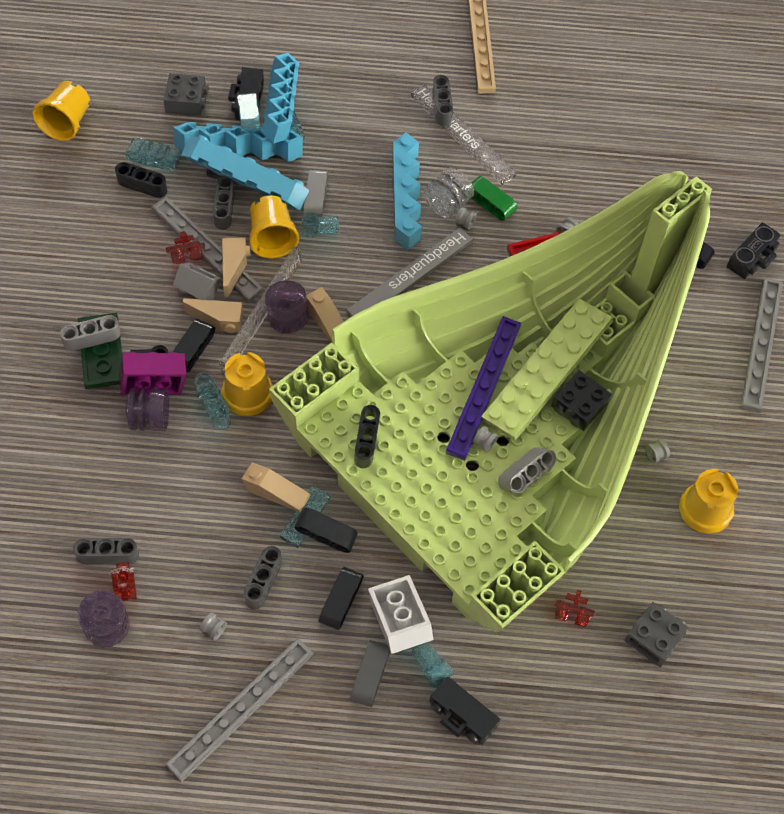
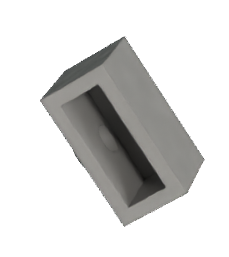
M188 262L180 264L173 286L179 288L181 293L195 296V299L214 300L222 278Z

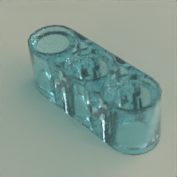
M237 94L242 133L261 132L256 94Z
M133 138L125 156L135 163L173 171L176 169L182 153L174 146L141 138Z
M202 372L197 374L194 378L197 396L213 425L217 429H226L231 424V417L225 400L208 373Z

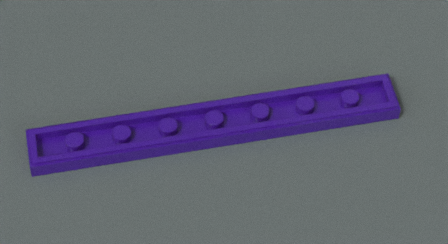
M502 317L448 444L446 454L464 461L466 460L473 439L481 424L482 415L488 407L520 330L521 322Z

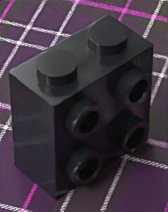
M578 370L556 394L551 407L557 414L563 415L570 420L573 426L584 431L608 404L612 394Z

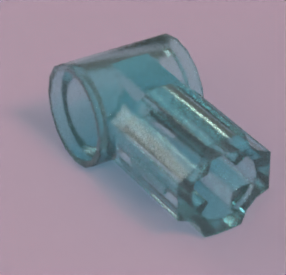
M306 213L302 217V234L306 237H314L318 233H339L338 216H317L314 213Z
M429 642L417 645L412 650V654L424 669V674L433 687L440 685L447 676L451 677L454 675L448 662L439 657Z

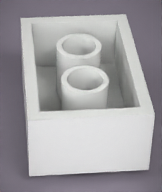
M410 575L368 588L372 608L391 654L433 640L431 622Z

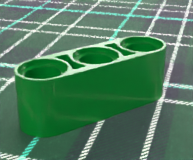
M478 176L465 188L467 195L501 221L507 219L517 210L515 200L483 176Z

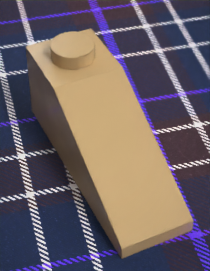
M245 237L222 238L223 288L225 297H229L247 265V257L250 256V245H246Z
M321 287L305 296L306 309L332 343V329L344 321L331 298Z
M183 298L185 313L215 326L219 331L241 333L243 318L242 302Z
M253 462L241 478L248 492L301 512L311 496L310 493L271 469Z

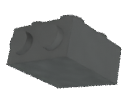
M169 73L164 96L165 112L201 115L202 108L206 107L205 95H208L209 85L206 84L205 76Z
M652 602L630 630L624 641L661 668L682 640L689 627L686 626L682 619L668 613L664 606Z

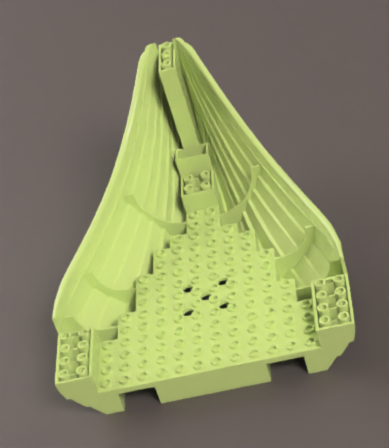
M682 171L659 175L600 213L530 249L471 272L381 301L353 315L332 329V343L269 388L272 402L297 444L310 457L318 453L338 474V486L421 572L429 567L453 592L451 603L466 618L476 621L484 627L493 629L495 632L501 631L559 580L575 564L586 547L596 537L608 520L617 502L659 384L710 219L709 203L712 188L697 176L687 183L688 176ZM578 299L613 317V322L516 441L486 422L481 421L478 431L485 426L490 433L497 434L498 438H507L509 443L506 446H500L495 442L487 453L483 451L480 445L472 444L465 461L446 454L448 444L503 316L522 324L487 409ZM578 370L612 394L608 404L584 431L573 426L570 420L563 415L557 414L551 407L556 394ZM367 405H374L380 410V420L373 462L367 468H360L354 462V453L361 411ZM372 416L366 417L369 420L375 419ZM445 433L450 437V440L442 443L437 437L439 434ZM363 435L364 438H371L370 435ZM534 447L550 449L555 452L556 462L554 466L521 493L505 491L499 487V476ZM365 453L359 454L361 457H368ZM474 461L478 464L479 468L475 471H470L467 469L466 464Z

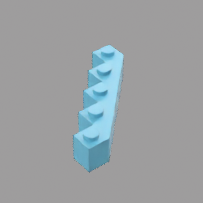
M289 53L275 56L270 72L272 75L268 86L270 90L266 100L265 122L261 133L273 144L287 139L293 119L299 62Z
M187 122L173 127L174 145L181 152L190 135L196 137L202 135L209 139V142L220 147L226 146L233 153L242 157L253 153L264 160L274 155H279L287 162L303 156V137L293 130L289 131L286 140L273 144L261 133L263 127H258V130H248L247 126L232 125V128H222V124L207 123L206 126H196V122Z
M404 133L393 142L394 239L405 249L409 250L421 240L422 226L416 222L420 219L421 204L416 201L420 197V183L415 180L419 177L420 163L416 160L419 142L409 134Z
M190 135L181 154L190 162L205 166L217 175L229 177L241 186L252 188L263 196H277L281 198L283 203L287 204V207L300 210L310 191L304 187L303 182L287 178L276 169H268L261 166L250 157L244 158L235 154L226 146L220 147L209 142V139L202 135H198V137Z

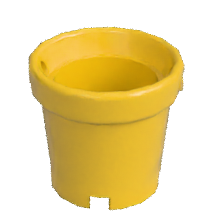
M62 81L47 98L34 106L32 112L33 119L38 128L44 134L59 141H69L75 137L80 128L79 123L89 107L90 97L87 91L80 85L76 87L70 85L72 81Z
M271 195L261 197L260 202L256 205L254 201L250 207L252 229L249 235L250 248L256 255L262 258L274 259L290 254L299 243V233L294 222L291 221L287 204L283 203L281 198Z
M247 352V355H240V353L233 355L225 364V380L221 389V396L224 405L231 412L239 416H254L262 413L271 404L272 399L269 388L273 384L266 374L264 361L258 355Z
M719 469L706 470L700 474L693 485L684 491L679 501V511L682 519L690 528L697 532L712 534L722 531L729 525L734 516V503L738 493L737 482L731 474L718 472Z

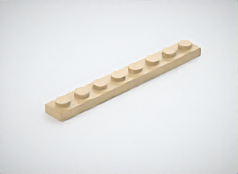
M468 0L478 94L495 93L496 85L486 0Z

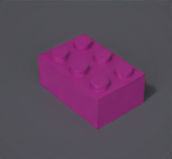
M122 353L119 372L120 395H182L186 378L184 353Z

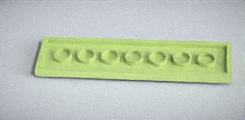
M578 299L484 412L482 421L516 441L613 322V317Z

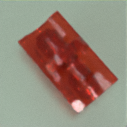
M185 231L179 233V238L174 239L175 244L179 245L166 247V253L171 254L174 264L185 263L184 253L189 252L190 260L202 259V249H205V243L193 241V235L188 236Z
M129 562L116 563V569H111L115 601L136 600L134 567H130Z
M577 589L575 595L570 593L566 595V599L573 601V604L558 599L555 600L554 604L556 607L555 619L566 622L569 611L577 613L575 625L585 628L590 617L594 616L595 610L578 606V603L587 605L588 598L580 596L581 590Z

